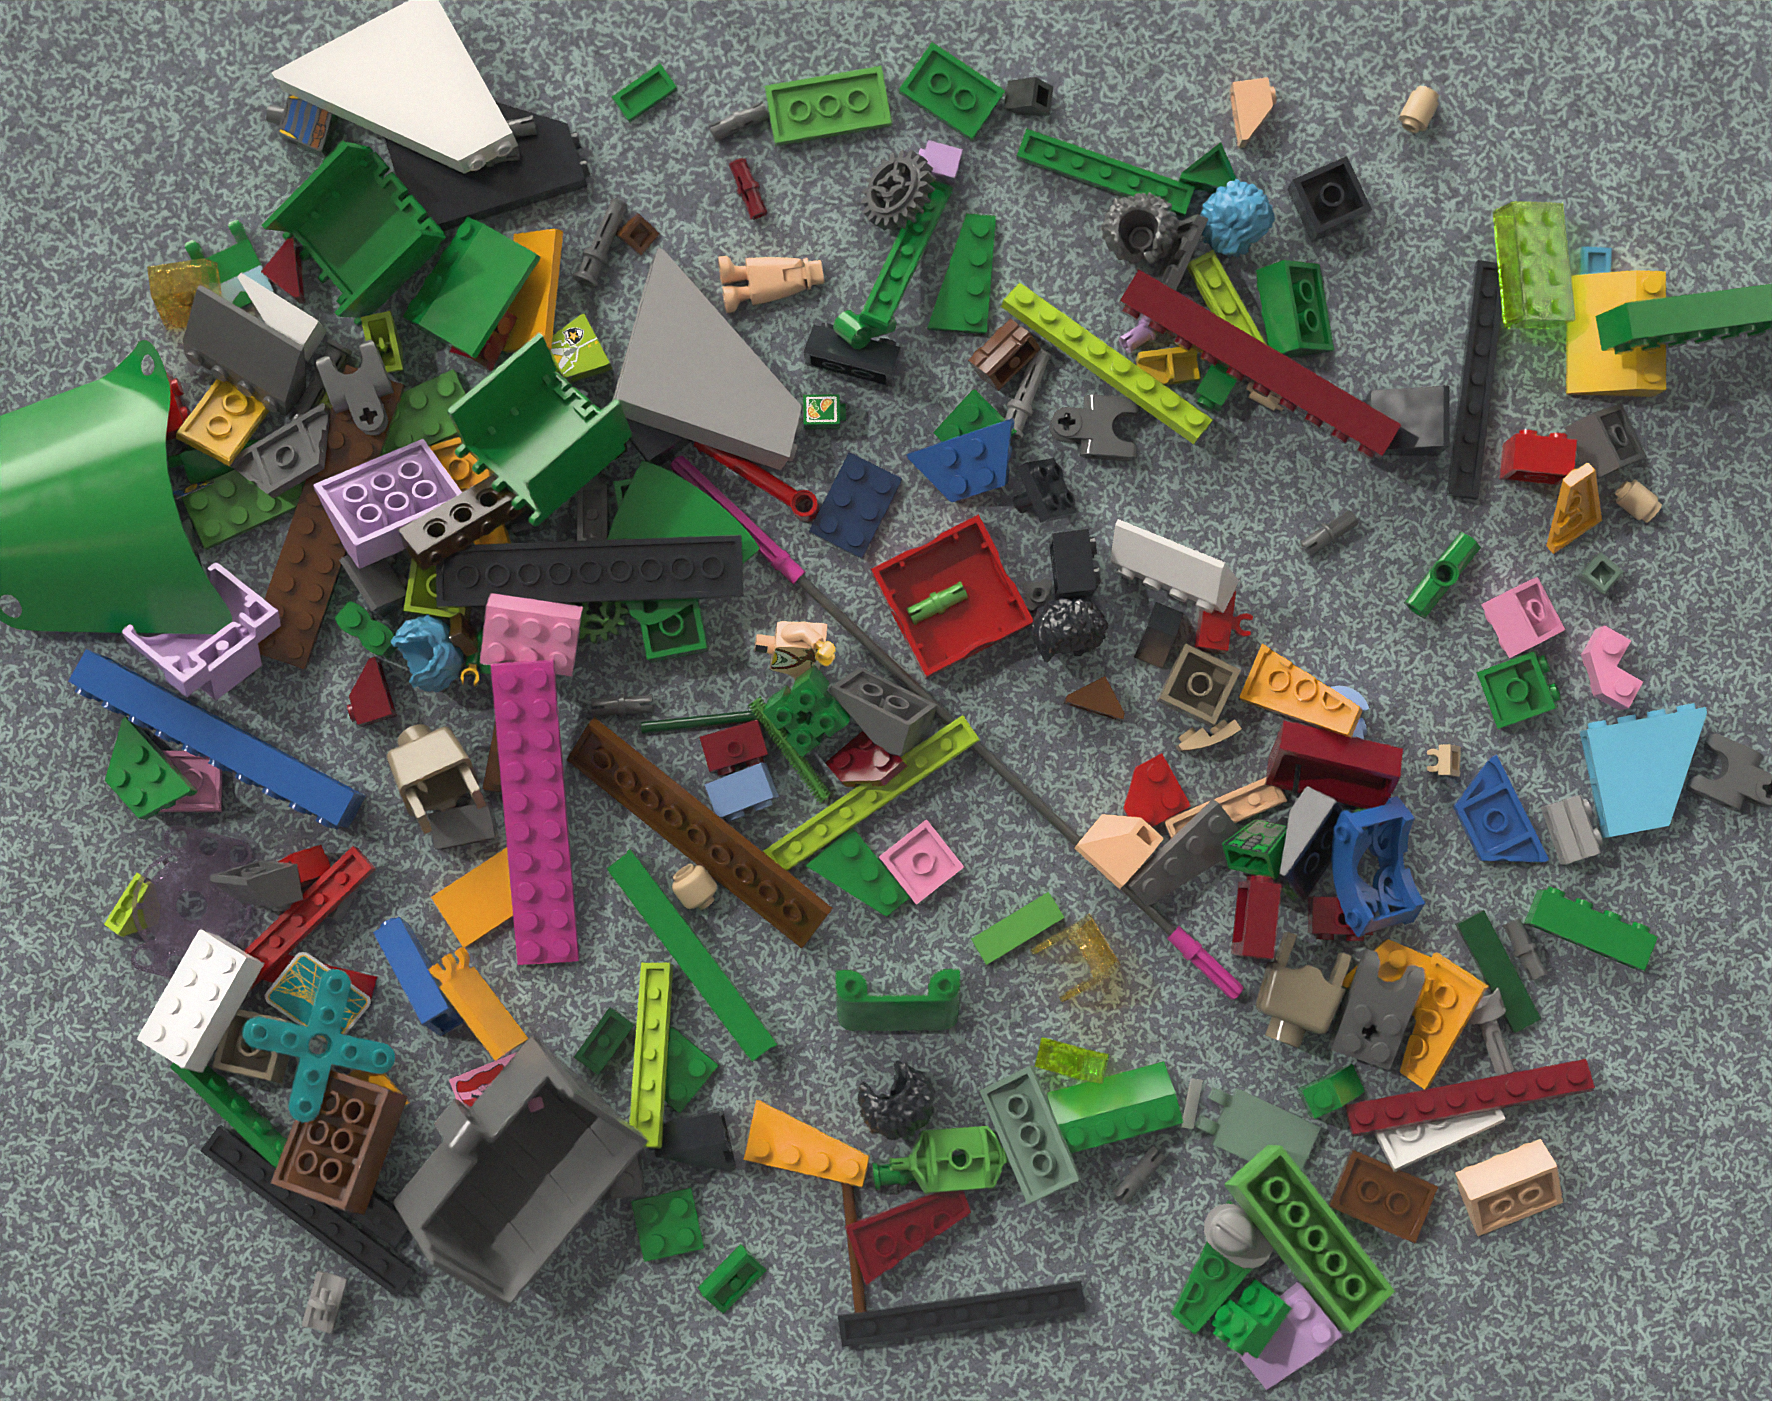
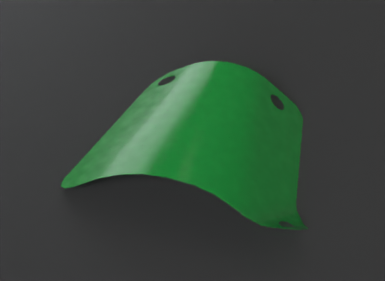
M139 341L135 349L114 370L104 377L0 416V598L3 595L13 596L22 607L21 615L15 618L5 614L0 607V621L10 627L31 631L123 633L122 631L131 624L136 633L217 634L232 622L233 617L227 604L211 584L194 555L176 508L167 469L165 443L170 408V383L161 357L149 341ZM150 355L155 367L152 374L146 376L142 372L141 364L144 356Z

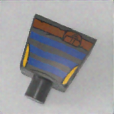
M291 94L287 97L285 108L269 105L266 121L280 125L278 134L283 141L323 159L329 154L339 116Z

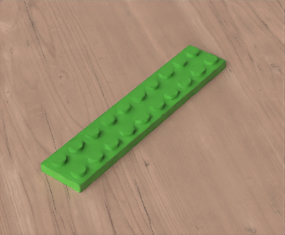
M454 369L403 392L381 456L421 439H424L428 446H432L458 435L447 410L464 397L466 393ZM233 470L213 479L214 484L182 496V499L204 548L208 550L295 510L306 480L279 496L272 498L239 472Z

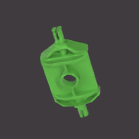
M988 1126L922 1130L917 1136L910 1155L889 1159V1164H896L889 1166L890 1171H911L925 1194L985 1188L990 1190L995 1187L1003 1164L1009 1163L1004 1148L1001 1147L996 1135ZM954 1150H960L966 1155V1164L963 1167H958L952 1162L951 1155Z

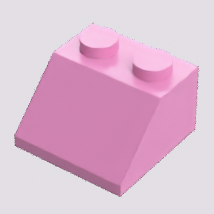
M1538 576L1481 604L1487 621L1493 626L1499 638V644L1506 651L1509 658L1565 630Z

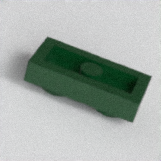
M609 1007L574 1058L599 1075L635 1024L612 1007Z

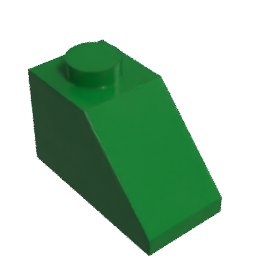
M1352 1063L1296 1088L1309 1117L1314 1119L1344 1106L1365 1092Z

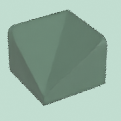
M1600 552L1591 559L1577 578L1604 595L1624 571Z

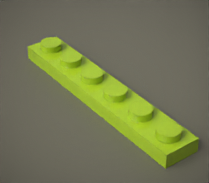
M641 963L629 1124L641 1131L648 1140L643 1148H661L674 966L671 963Z

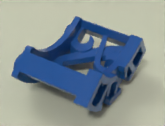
M1398 796L1389 798L1386 805L1351 814L1348 810L1342 811L1334 828L1331 857L1334 885L1346 923L1352 928L1357 937L1399 923L1404 925L1413 923L1426 904L1414 884L1410 868L1405 869L1403 853L1408 852V837L1415 817ZM1367 848L1374 856L1378 857L1380 867L1374 875L1373 887L1369 886L1357 873L1358 863ZM1388 905L1393 906L1396 912L1390 913ZM1378 908L1380 916L1374 918L1371 912L1375 913Z

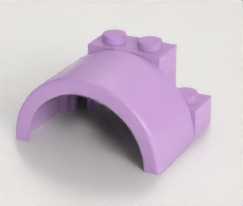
M213 563L207 568V577L227 604L233 617L232 622L217 634L163 633L154 637H143L138 635L130 624L122 632L126 641L161 669L165 674L166 681L183 695L188 697L200 688L216 701L262 666L258 643L279 628L281 624L278 610L220 564Z

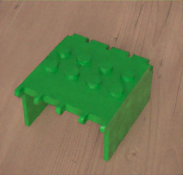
M344 141L262 226L265 230L284 232L282 237L285 240L294 236L305 248L299 254L301 260L306 261L312 256L323 269V272L317 278L321 284L331 279L343 293L336 300L340 307L334 313L338 317L355 318L353 322L360 326L362 324L361 317L372 315L442 247L440 243L446 237L432 217H429L422 223V220L428 213L413 195H409L404 200L402 199L409 190L394 172L384 177L390 167L377 152H373L369 146Z
M540 332L447 410L462 441V444L455 450V455L462 459L470 453L478 461L473 465L472 470L479 475L488 469L497 478L492 483V488L496 492L502 491L505 487L509 488L517 496L511 503L513 508L519 510L524 505L530 507L535 512L529 518V522L533 526H538L625 450L624 443L632 436L621 403L617 399L601 410L595 404H592L578 389L572 387V384L563 376L555 372L557 370L544 336Z

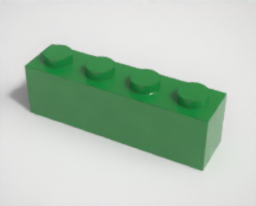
M1548 886L1547 890H1537L1524 924L1632 969L1645 971L1658 936L1649 933L1650 927L1637 922H1633L1632 926L1621 921V915L1608 910H1604L1602 914L1593 910L1594 904L1576 898L1575 902L1564 898L1566 893L1554 887Z

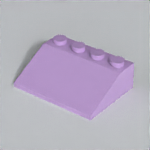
M424 439L314 484V489L344 548L359 569L404 550L405 548L403 547L398 529L462 493Z

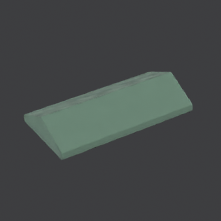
M1033 1065L979 1090L1027 1205L1060 1192L1082 1180Z

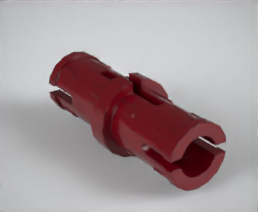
M746 158L732 161L728 166L738 187L736 190L739 197H742L750 219L756 220L766 216L768 210L759 192L760 185L758 181L754 180Z

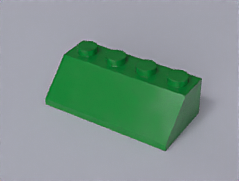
M1164 1061L1046 1093L1049 1105L1070 1154L1184 1123L1176 1093Z

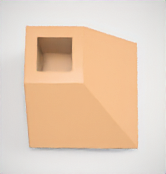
M1102 814L1074 849L1096 867L1109 881L1121 889L1164 838L1142 818Z

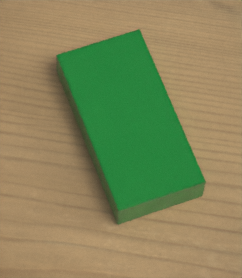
M659 63L611 97L630 123L678 89Z

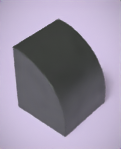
M1037 77L1008 80L1004 109L1013 113L1031 116L1050 115L1054 86Z

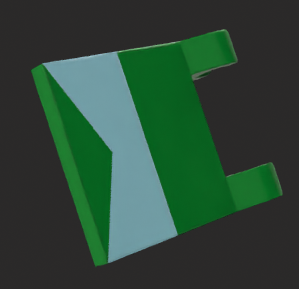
M234 220L228 224V227L237 242L236 244L205 258L200 245L195 240L187 242L185 248L205 287L241 309L253 302L237 278L240 273L271 292L275 293V291H273L274 289H272L273 287L269 279L261 273L263 266L243 224L239 220Z

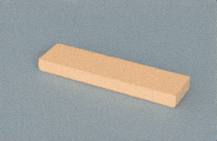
M1266 777L1214 799L1222 806L1234 823L1287 802L1281 788L1265 785ZM1209 802L1166 819L1164 823L1170 837L1173 838Z

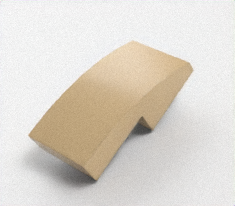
M1224 719L1210 729L1213 734L1212 736H1209L1203 727L1197 732L1192 727L1178 737L1181 743L1176 748L1179 752L1209 747L1232 736L1242 728L1235 719L1229 723Z

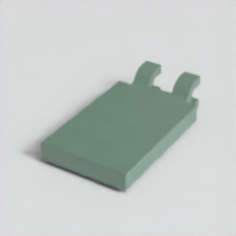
M1212 1087L1208 1098L1224 1105L1217 1122L1200 1115L1195 1125L1214 1135L1211 1144L1247 1161L1253 1159L1267 1145H1282L1302 1171L1321 1127L1238 1088L1235 1089L1231 1096Z

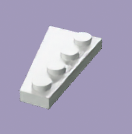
M1498 1109L1374 1133L1395 1172L1504 1122L1505 1117L1502 1111Z

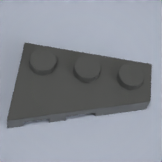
M1197 214L1179 221L1177 240L1172 244V251L1163 257L1156 280L1177 291V287L1208 218Z

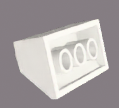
M1119 519L1115 524L1110 561L1118 569L1117 573L1129 580H1133L1134 577L1142 579L1145 586L1159 591L1160 588L1170 591V596L1179 601L1186 602L1188 598L1197 602L1196 606L1208 613H1212L1213 610L1224 613L1239 583L1238 578L1225 562Z

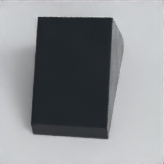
M1155 602L1133 658L1162 669L1176 638L1183 612Z

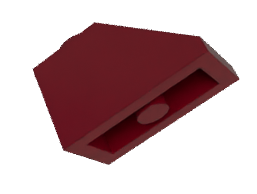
M375 656L368 659L350 692L349 699L351 704L347 705L351 721H356L357 725L361 727L397 717L381 660Z

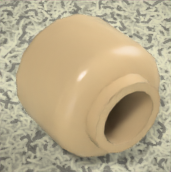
M688 864L674 874L672 891L685 908L694 909L698 907L700 910H703L715 900L713 895L717 890V884L705 867Z

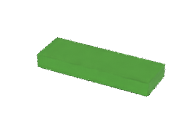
M1047 892L974 936L971 940L985 964L988 965L1065 917L1050 893Z

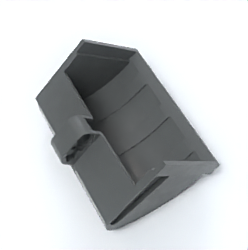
M531 1036L471 1107L458 1099H454L435 1121L434 1125L444 1140L393 1203L431 1265L508 1309L648 1140L641 1131L624 1121L597 1092L556 1057L544 1043ZM541 1097L544 1107L531 1112L527 1103L533 1098Z

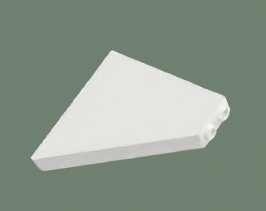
M409 0L272 72L283 91L464 174L482 168L486 162L497 156H505L514 147L518 146L511 129L438 0Z

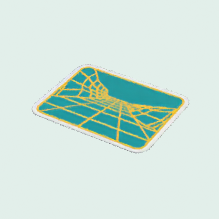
M300 952L265 994V1000L297 1024L308 1027L319 980L326 971L331 969L310 954ZM352 984L339 1034L346 1035L371 1003L369 996ZM316 1036L321 1041L327 1043L323 1036Z

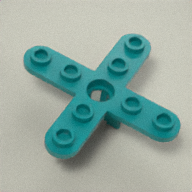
M338 969L328 970L321 976L308 1027L265 1017H253L243 1027V1038L251 1047L300 1057L288 1103L290 1115L299 1122H309L318 1115L331 1064L382 1074L389 1071L395 1062V1053L389 1045L339 1034L351 981L345 972ZM323 1036L326 1039L327 1043L323 1042L322 1046L323 1049H326L323 1053L316 1054L310 1050L309 1043L313 1037Z

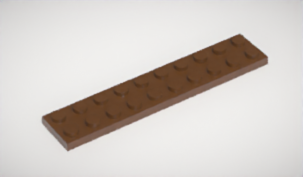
M346 365L343 374H353L358 371V368ZM390 380L394 393L380 397L388 416V426L383 433L377 436L366 435L355 424L350 409L336 414L333 407H331L325 467L306 479L264 599L278 610L281 626L258 643L261 655L305 670L307 669L342 569V564L339 560L347 555V551L314 489V484L382 455L405 389L404 384ZM373 413L367 414L368 420L366 421L372 425L374 423L373 418L376 416Z
M594 717L588 723L566 760L695 864L705 867L715 880L802 949L833 908Z

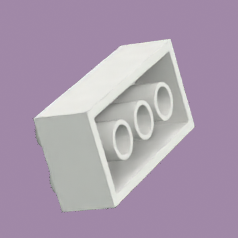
M199 930L137 1039L182 1068L203 1072L264 963L223 938Z

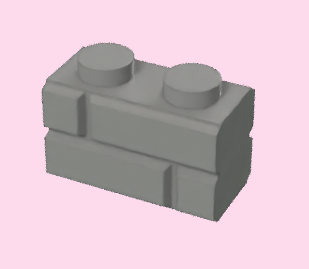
M1581 795L1572 796L1541 807L1560 865L1601 853L1599 848L1602 845L1601 835L1597 828H1592L1589 819L1592 816V809L1586 799L1583 800Z

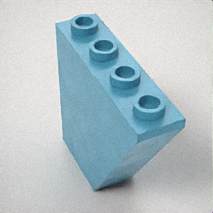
M1695 703L1677 706V712L1666 714L1665 709L1646 712L1648 718L1636 720L1635 714L1617 718L1618 724L1607 725L1606 720L1587 723L1588 729L1580 731L1602 838L1670 826L1707 715L1706 707L1696 709Z

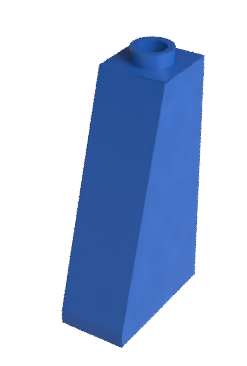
M401 917L390 918L384 921L373 934L422 1025L437 1035L443 1036L464 1023L465 1020L440 989L441 981L435 978L428 970L433 964L410 925Z

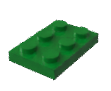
M931 42L898 89V93L972 142L1005 95V90Z

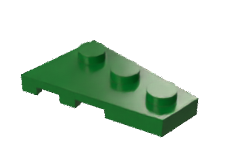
M853 827L805 865L886 917L910 898Z

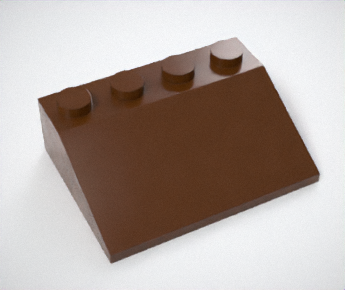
M330 1070L318 1115L309 1122L294 1120L271 1183L338 1208L365 1215L408 1096Z

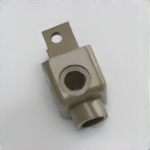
M417 724L407 728L399 735L397 740L399 747L388 752L387 761L409 815L416 817L424 834L433 831L425 814L426 811L439 810L444 812L456 806L460 796L467 792L470 793L477 809L486 806L478 786L479 780L472 762L449 727L444 726L432 731L427 725Z
M1284 932L1274 961L1267 962L1255 1007L1258 1012L1271 1017L1265 1036L1300 1048L1306 1030L1317 1034L1327 1032L1345 993V989L1341 988L1352 956L1338 953L1327 982L1322 976L1321 970L1309 965L1299 969L1286 967L1297 935Z

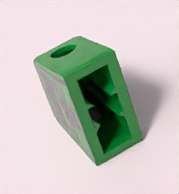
M1281 817L1276 823L1261 819L1253 820L1224 841L1222 846L1229 869L1258 876L1274 877L1276 879L1280 875L1288 818Z

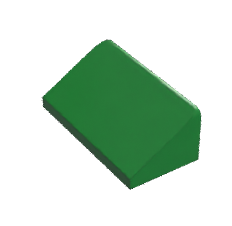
M740 1244L698 1286V1289L708 1302L724 1314L767 1270Z

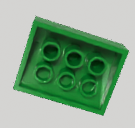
M467 217L464 223L459 226L457 234L448 248L442 252L440 260L433 271L426 277L416 297L409 303L403 318L426 335L476 359L541 257L489 226Z

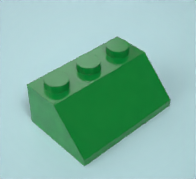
M1282 260L1256 269L1257 289L1260 293L1267 345L1288 358L1334 351L1320 264Z

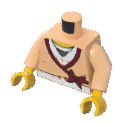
M781 621L777 623L774 636L756 635L754 652L771 654L770 669L788 674L794 680L813 665L820 669L821 664L829 666L835 659L834 644L826 642L827 624Z

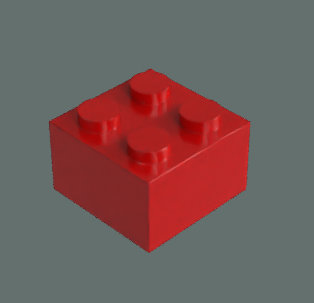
M1519 430V433L1513 435L1502 445L1500 479L1552 485L1562 484V480L1575 469L1577 439H1568V435L1564 433H1550L1548 437L1537 435L1538 432L1534 430Z

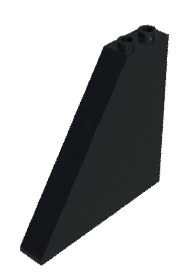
M495 102L507 121L533 115L537 135L515 138L519 147L520 160L495 163L493 167L484 165L478 170L469 171L465 174L384 137L395 174L409 190L403 197V200L409 195H413L428 213L422 220V223L429 217H432L442 231L459 227L467 217L479 221L588 187L586 178L591 175L586 160H580L577 150L582 149L577 131L571 133L568 123Z

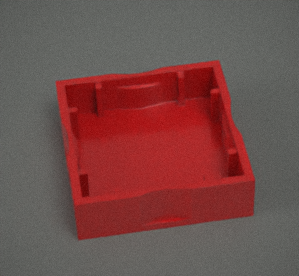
M979 514L941 533L931 542L918 548L909 549L871 568V574L925 680L1032 626L1033 618L1015 583L1003 569L998 550ZM958 582L962 583L963 590L966 591L969 599L945 609V613L942 615L937 613L917 623V625L913 624L906 608L929 598V594L933 592L937 594Z

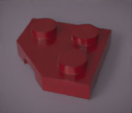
M864 731L860 732L825 762L845 787H856L857 784L871 783L873 786H885L907 767L900 756L886 752L883 747L875 744Z

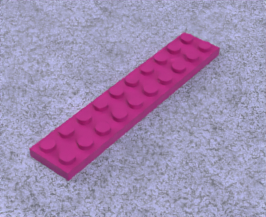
M554 660L493 663L491 665L517 964L528 965L579 961Z

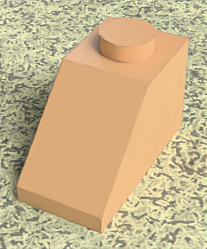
M1268 77L1232 83L1229 92L1238 148L1246 146L1269 115L1273 105L1276 104L1274 86L1270 87Z

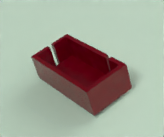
M1283 720L1269 754L1265 785L1292 791L1296 764H1299L1301 768L1298 793H1302L1306 786L1337 802L1370 809L1386 805L1401 776L1403 749L1364 740L1359 737L1349 738L1329 730Z

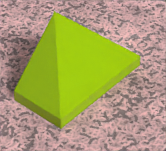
M136 872L104 925L121 937L156 925L161 917L156 885Z

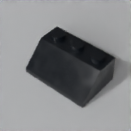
M821 323V326L813 325L804 349L805 365L892 387L901 354V347L896 346L895 341L886 338H879V341L871 339L865 347L854 349L834 331L833 325L829 323Z

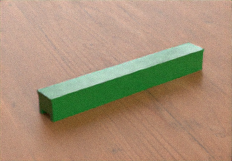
M629 849L624 856L607 868L608 872L753 1062L772 1046L775 1047L778 1044L777 1040L635 852Z

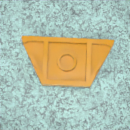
M1386 939L1375 948L1374 951L1378 953L1380 959L1378 977L1387 982L1399 980L1410 965L1424 968L1425 980L1429 977L1432 957L1389 939ZM1358 965L1345 975L1342 983L1343 987H1349ZM1425 980L1420 991V994L1418 996V999L1416 1001V1004L1414 1006L1413 1012L1411 1014L1414 1017L1416 1015L1417 1008L1421 1005V1001L1424 994L1423 987L1425 984Z

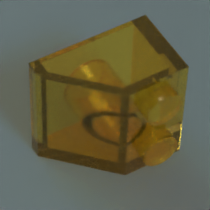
M202 258L147 267L151 298L166 330L187 327L196 290L200 284L222 297L217 262Z

